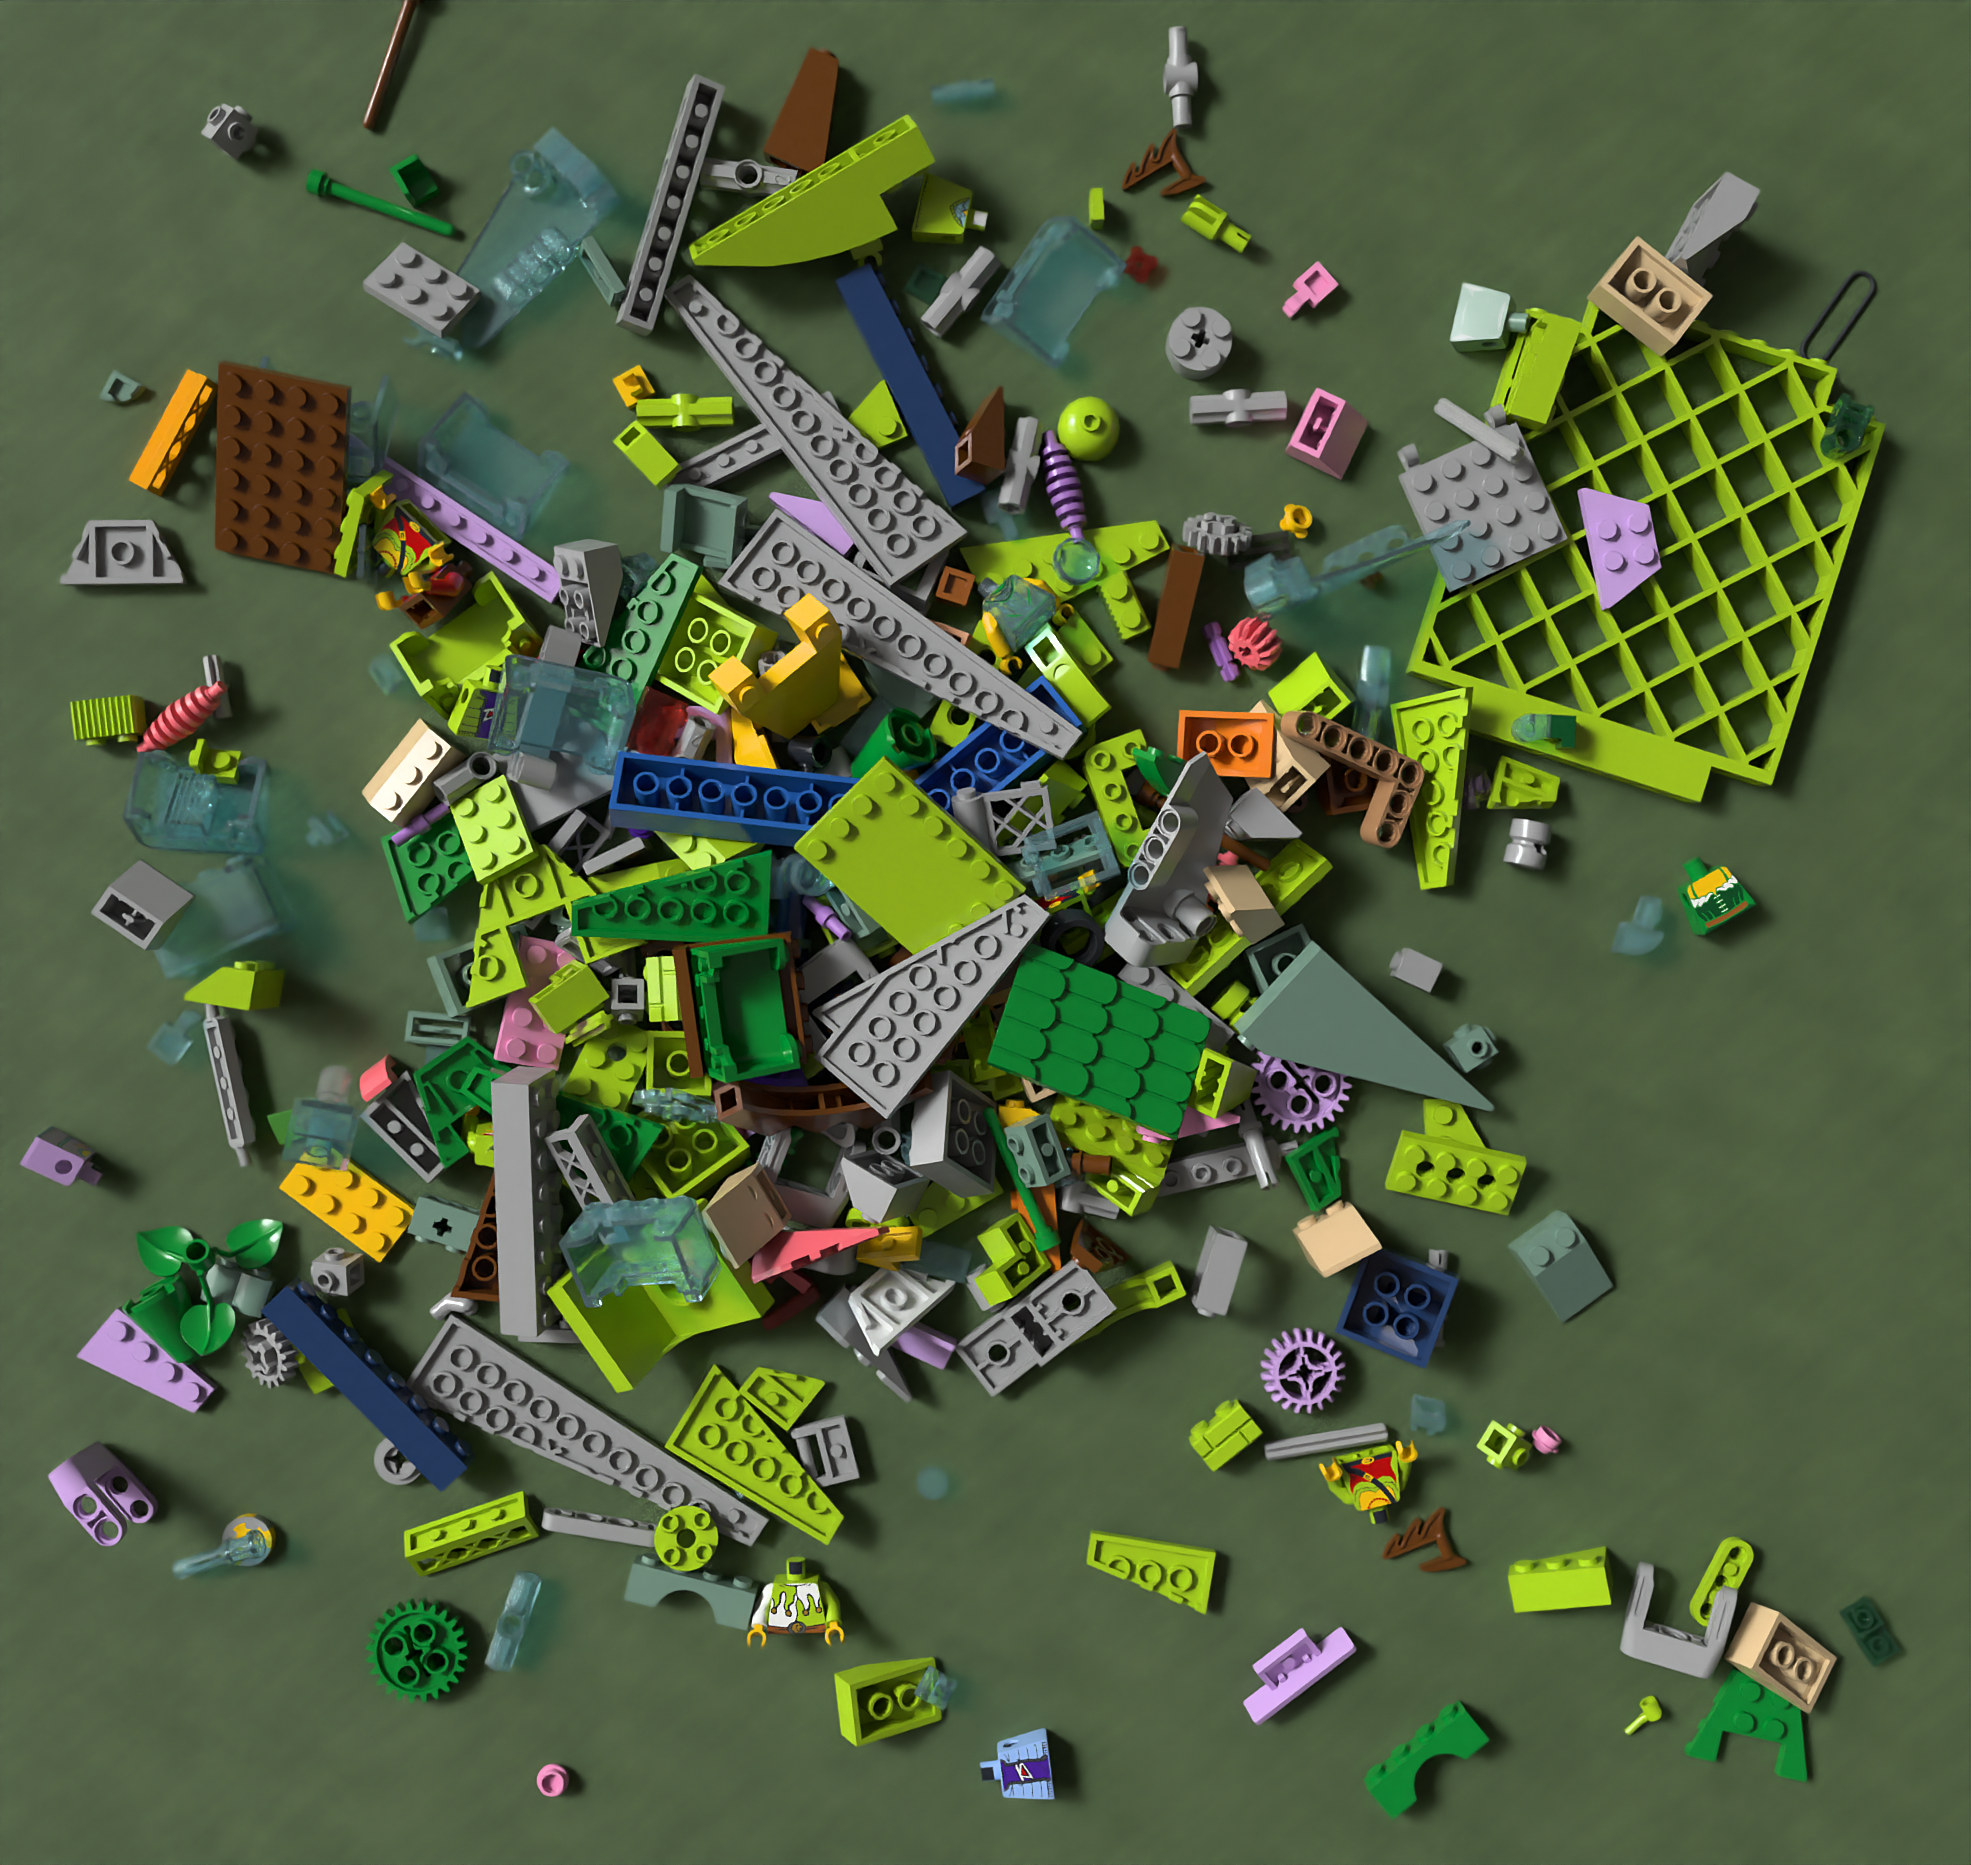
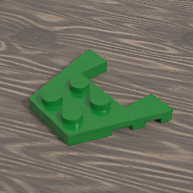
M468 1036L413 1073L444 1169L470 1152L451 1126V1123L477 1106L476 1103L459 1092L474 1066L481 1063L505 1072L513 1070L503 1062L495 1060L491 1052Z
M1733 1667L1713 1700L1715 1704L1706 1718H1702L1697 1726L1699 1730L1694 1739L1686 1744L1685 1754L1689 1757L1715 1762L1722 1731L1777 1742L1781 1744L1774 1772L1779 1777L1806 1782L1807 1771L1800 1708Z

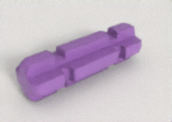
M1217 621L1211 622L1202 627L1205 639L1210 641L1208 645L1216 664L1222 668L1220 673L1224 681L1230 682L1239 678L1241 672L1238 665L1233 663V660H1235L1234 656L1228 648L1229 645L1226 638L1221 636L1223 632Z

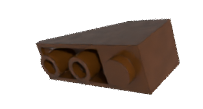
M999 385L983 399L955 446V475L988 485L1005 471L1004 441L1006 430L1004 428V412L1006 403L1004 401L1003 386Z

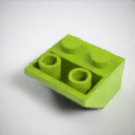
M1317 651L1311 654L1268 692L1281 718L1288 711L1303 710L1312 711L1333 720L1357 699ZM1300 719L1299 724H1298V728H1299V731H1300V732H1301V730H1302V728H1303V721H1302V719Z

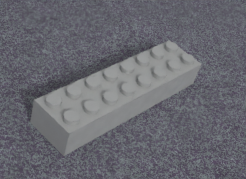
M518 1066L491 1082L501 1334L538 1337L562 1316L546 1293L565 1272L561 1262L564 1237L560 1232L563 1206L559 1202L562 1176L558 1172L557 1162L543 1139L547 1133L557 1131L560 1124V1113L556 1110L559 1082L555 1079V1068Z

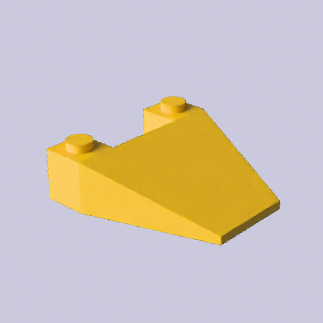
M810 593L784 613L801 643L757 679L752 671L732 655L708 675L720 695L742 716L789 740L810 724L812 719H816L838 700L842 630L830 610Z

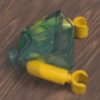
M1010 575L999 585L990 577H987L980 583L977 590L985 598L982 604L983 627L996 656L1002 658L999 668L1005 676L1012 675L1008 669L1009 661L1013 662L1017 670L1022 667V661L1016 656H1011V650L1016 653L1051 618L1054 624L1058 626L1066 624L1067 620L1062 616L1061 611L1067 617L1074 614V608L1070 604L1061 605L1060 597L1044 580Z

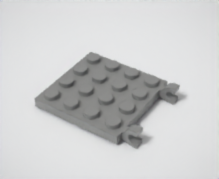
M1502 404L1488 409L1483 415L1492 429L1524 449L1525 454L1517 464H1512L1478 440L1420 465L1419 455L1414 443L1403 447L1401 451L1397 452L1406 471L1400 474L1398 478L1449 593L1568 539L1517 422L1507 426L1506 414Z

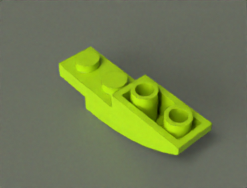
M1036 612L1017 630L1016 633L1019 632L1018 636L1020 639L1043 619L1045 615ZM1046 619L1023 641L1024 643L1042 626L1025 643L1024 648L1053 688L1088 728L1112 707L1083 665L1072 655L1051 623Z

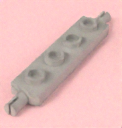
M204 1003L207 1019L203 1022L229 1146L236 1149L239 1167L252 1165L249 1146L252 1142L256 1141V1125L249 1112V1093L242 1080V1061L237 1055L234 1043L236 1038L235 1030L230 1024L229 1017L220 1016L217 1005Z
M1273 1136L1264 1137L1275 1170L1280 1169L1281 1157L1298 1148L1297 1142L1294 1140L1278 1145ZM1238 1143L1170 1159L1157 1196H1166L1255 1175L1256 1171L1246 1143Z

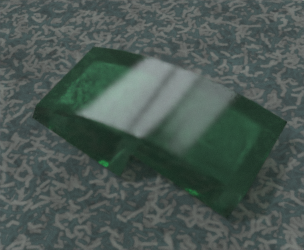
M1865 1595L1838 1611L1845 1626L1871 1666H1877L1900 1651L1883 1626L1885 1623Z

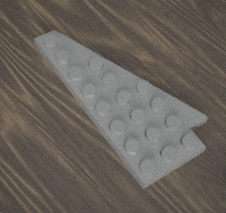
M1024 894L816 1008L812 1014L834 1033L814 1058L884 1118L890 1119L1052 915Z

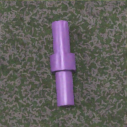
M442 802L426 814L420 813L410 820L411 824L393 835L391 839L399 848L416 835L420 834L422 836L431 830V825L450 813L451 809Z
M807 894L803 898L802 903L816 915L815 919L825 929H830L842 941H846L851 937L852 932L838 920V914L831 907L824 906L812 894Z

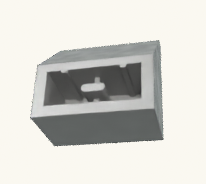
M140 859L109 885L91 911V914L144 950H160L196 896Z

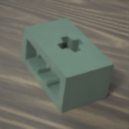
M425 1193L418 1198L407 1233L416 1235L415 1239L419 1242L434 1244L435 1241L446 1245L445 1249L450 1252L464 1254V1251H468L471 1242L470 1238L481 1213L479 1209ZM445 1219H448L447 1225L452 1227L448 1231H444L445 1225L440 1223Z

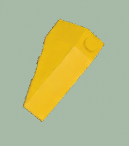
M731 706L735 763L737 765L780 769L764 727L742 716Z

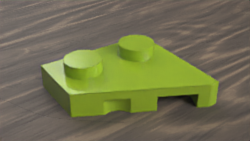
M1502 755L1496 765L1487 808H1551L1556 801L1560 777Z
M757 1366L738 1392L785 1431H788L824 1386L825 1382L818 1378Z

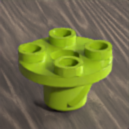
M695 1506L674 1508L662 1516L656 1527L654 1535L655 1549L659 1558L668 1567L683 1572L697 1570L711 1560L717 1549L718 1530L712 1517L701 1508Z

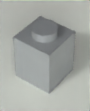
M1402 948L1401 952L1397 951L1390 962L1389 968L1393 969L1390 976L1423 992L1430 993L1443 964L1410 948Z

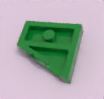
M1336 1126L1327 1127L1284 1156L1311 1211L1318 1212L1341 1196V1180L1338 1177L1340 1156L1335 1155V1137L1339 1136Z

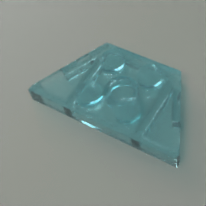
M666 1088L665 1093L660 1092L658 1089L634 1091L632 1104L645 1108V1114L662 1116L663 1120L681 1122V1118H687L689 1121L706 1124L708 1121L723 1123L718 1121L716 1103L681 1090Z

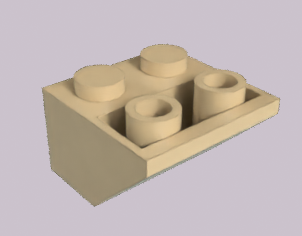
M1247 865L1208 866L1203 869L1209 879L1204 885L1213 899L1217 901L1218 908L1239 938L1245 935L1250 943L1254 945L1285 925Z

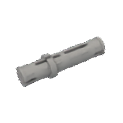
M1249 1098L1243 1102L1245 1110H1242L1240 1104L1233 1108L1234 1113L1241 1116L1238 1133L1245 1140L1261 1191H1270L1267 1177L1270 1179L1273 1189L1279 1187L1281 1183L1278 1180L1261 1133L1263 1126L1260 1121H1257L1251 1099Z

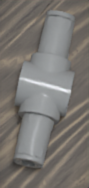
M1176 26L1169 29L1170 53L1167 64H1164L1163 85L1164 93L1169 94V100L1172 101L1174 128L1188 129L1192 127L1191 99L1194 97V92H1197L1198 71L1197 63L1192 62V57L1189 56L1187 27Z

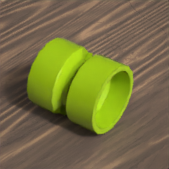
M1235 979L1217 996L1209 1009L1221 1020L1228 1019L1230 1021L1229 1027L1239 1036L1241 1033L1234 1024L1255 1003L1258 997L1251 998L1249 996L1250 990L1238 979Z

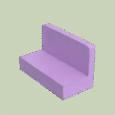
M916 1322L891 1346L944 1370L951 1353L956 1348L957 1339L923 1323Z

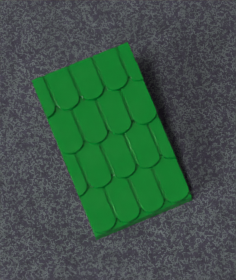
M1030 943L1023 952L987 1064L1177 1141L1213 1019L1168 1001L1167 998L1115 979L1109 974L1077 963L1074 959Z

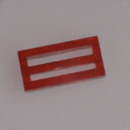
M814 1283L804 1294L799 1293L764 1316L761 1322L767 1332L772 1331L819 1300L822 1290L817 1283Z

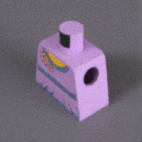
M54 1126L49 1127L36 1136L20 1165L69 1187L79 1179L96 1187L106 1171L90 1162L95 1154L93 1149Z

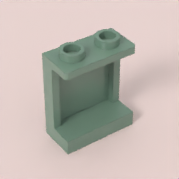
M678 481L672 484L664 492L660 551L673 553L679 548L726 559L725 565L731 567L748 545L747 540H744L745 529L748 527L751 512L747 509L748 498Z

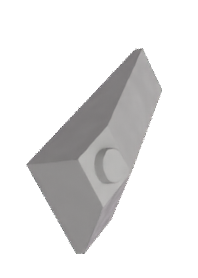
M845 1282L820 1307L816 1321L845 1349L852 1345L859 1361L866 1367L871 1368L874 1365L878 1369L876 1374L881 1381L908 1403L912 1399V1390L890 1346L878 1357L873 1353L848 1302L850 1294L858 1286L854 1284L851 1287Z

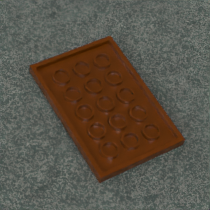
M226 360L218 363L214 550L338 575L334 573L337 561L334 559V553L337 546L341 543L343 533L340 532V528L346 517L352 386Z

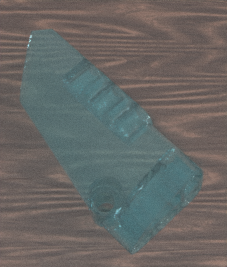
M553 126L532 146L534 149L532 152L528 149H522L510 157L508 165L514 176L455 274L478 288L481 292V299L461 319L463 346L465 348H483L574 260L577 254V246L582 240L589 236L623 203L605 175Z
M1456 520L1415 540H1412L1405 527L1396 524L1388 526L1330 553L1323 561V573L1312 578L1301 557H1293L1282 563L1271 552L1245 564V592L1254 611L1264 621L1270 622L1451 539L1465 530L1471 522L1470 520ZM1399 538L1404 540V544L1399 548L1388 546L1392 539ZM1365 552L1375 555L1373 559L1365 562L1358 559ZM1334 566L1343 567V569L1334 572H1329V570Z

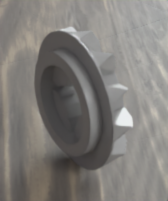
M386 1438L379 1444L374 1456V1464L378 1474L385 1481L395 1485L412 1482L421 1472L410 1461L404 1462L399 1471L398 1460L391 1457L397 1455L399 1450Z

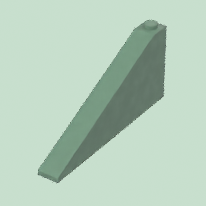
M1314 941L1309 943L1234 1024L1241 1033L1237 1038L1251 1051L1256 1047L1264 1055L1487 1111H1492L1495 1108L1493 1104Z

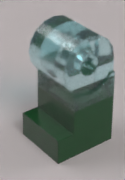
M1525 714L1515 719L1512 723L1511 734L1519 743L1525 744L1535 740L1556 741L1555 749L1569 750L1575 748L1576 716Z

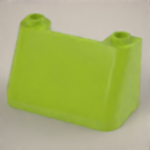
M493 571L480 578L473 586L472 595L477 603L434 634L426 638L417 631L406 632L389 644L420 697L446 720L450 719L464 681L466 679L483 681L486 665L504 668L503 684L508 685L523 674V670L540 655L544 640Z

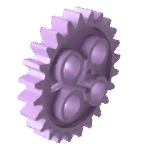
M1260 1051L1257 1052L1262 1061L1261 1063H1251V1066L1258 1070L1255 1078L1257 1085L1253 1086L1251 1092L1258 1093L1259 1096L1253 1100V1104H1264L1259 1113L1264 1116L1271 1112L1272 1114L1269 1119L1271 1124H1275L1281 1119L1280 1128L1282 1130H1286L1289 1124L1292 1123V1129L1295 1133L1299 1132L1301 1125H1304L1307 1132H1311L1312 1123L1315 1122L1322 1129L1324 1128L1322 1120L1324 1117L1332 1122L1335 1120L1331 1113L1333 1109L1343 1112V1108L1338 1102L1339 1100H1349V1097L1342 1093L1343 1089L1352 1088L1351 1084L1343 1082V1078L1348 1075L1308 1065L1298 1068L1295 1062L1286 1060L1297 1075L1306 1076L1303 1080L1304 1084L1319 1099V1102L1315 1104L1304 1089L1298 1086L1294 1087L1296 1079L1281 1064L1283 1059L1264 1055ZM1277 1071H1282L1285 1075V1083L1279 1088H1273L1270 1082L1271 1076ZM1321 1075H1326L1329 1079V1086L1326 1090L1318 1092L1315 1088V1080ZM1302 1095L1305 1099V1107L1299 1112H1294L1291 1109V1100L1295 1096Z

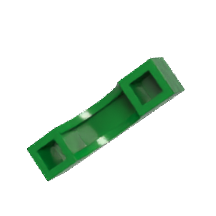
M1458 1700L1454 1704L1446 1705L1440 1711L1439 1717L1433 1722L1422 1725L1410 1741L1406 1744L1398 1745L1391 1752V1756L1382 1764L1379 1763L1371 1767L1363 1780L1371 1795L1390 1818L1394 1820L1417 1801L1414 1791V1779L1419 1767L1427 1759L1438 1754H1453L1466 1760L1490 1739L1483 1728Z

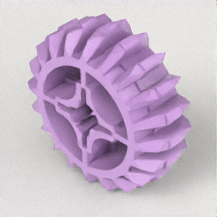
M1294 1328V1337L1292 1338L1284 1331L1282 1332V1337L1285 1341L1280 1344L1274 1338L1271 1342L1276 1347L1275 1351L1268 1348L1264 1351L1271 1358V1360H1262L1260 1363L1263 1368L1269 1369L1260 1374L1262 1380L1269 1381L1265 1384L1264 1388L1266 1392H1273L1271 1398L1274 1402L1282 1399L1281 1406L1285 1410L1292 1403L1295 1413H1300L1302 1405H1304L1307 1413H1312V1404L1315 1403L1322 1410L1325 1408L1322 1400L1327 1398L1332 1403L1335 1399L1330 1392L1332 1390L1341 1392L1342 1390L1335 1383L1346 1378L1343 1373L1338 1372V1370L1346 1367L1344 1361L1337 1360L1342 1355L1340 1349H1333L1335 1342L1331 1338L1324 1341L1325 1334L1321 1331L1314 1338L1311 1328H1306L1304 1336H1302L1299 1328ZM1304 1347H1312L1321 1351L1325 1356L1326 1362L1309 1360ZM1293 1350L1294 1357L1289 1364L1282 1365V1369H1279L1283 1358ZM1302 1360L1310 1369L1309 1372L1306 1371L1307 1374L1304 1375V1380L1297 1372V1369L1300 1370L1299 1366L1302 1365ZM1324 1372H1326L1323 1382L1313 1390L1314 1380L1319 1376H1324ZM1286 1378L1288 1381H1297L1302 1394L1286 1390L1282 1387L1279 1379Z

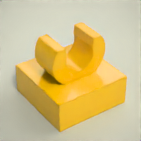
M640 364L612 379L629 410L636 407L637 399H650L656 395Z

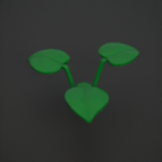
M260 1219L239 1224L226 1236V1245L231 1250L229 1252L220 1250L217 1246L210 1248L208 1243L202 1239L193 1240L188 1230L178 1226H166L136 1233V1244L140 1259L153 1275L164 1278L172 1277L181 1270L183 1263L189 1264L191 1269L197 1272L207 1300V1306L196 1305L190 1308L182 1317L180 1332L184 1341L200 1356H208L221 1349L231 1338L236 1327V1315L231 1305L227 1303L214 1305L205 1272L214 1266L217 1255L226 1258L235 1256L238 1265L245 1269H258L266 1266L274 1259L278 1252L284 1229L282 1222Z

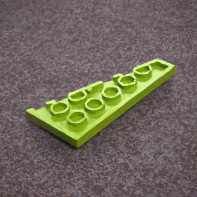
M1474 686L1390 705L1398 752L1418 761L1424 768V779L1409 815L1421 890L1454 885ZM1404 768V770H1403V772H1402V778H1403V779H1404L1405 774H1406L1405 768Z
M714 1364L664 1447L828 1546L844 1518L843 1515Z

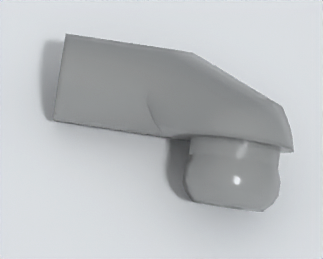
M450 1292L430 1309L432 1316L436 1320L441 1321L451 1311L464 1312L468 1316L473 1315L477 1312L479 1303L475 1299L450 1297L452 1293Z

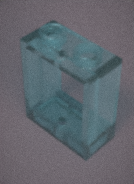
M1098 811L1023 839L1025 847L1021 848L1024 861L1027 867L1033 865L1037 876L1032 879L1038 897L1044 895L1045 900L1048 902L1122 874ZM1089 826L1105 870L1053 890L1037 845Z

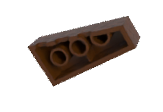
M493 1173L480 1210L481 1214L470 1238L471 1242L467 1254L462 1261L459 1270L460 1274L450 1297L500 1302L495 1173Z

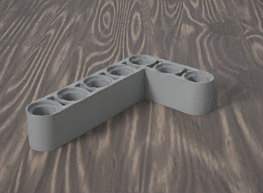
M552 625L547 629L507 768V776L515 782L549 791L556 773V762L548 758L580 650L581 634Z

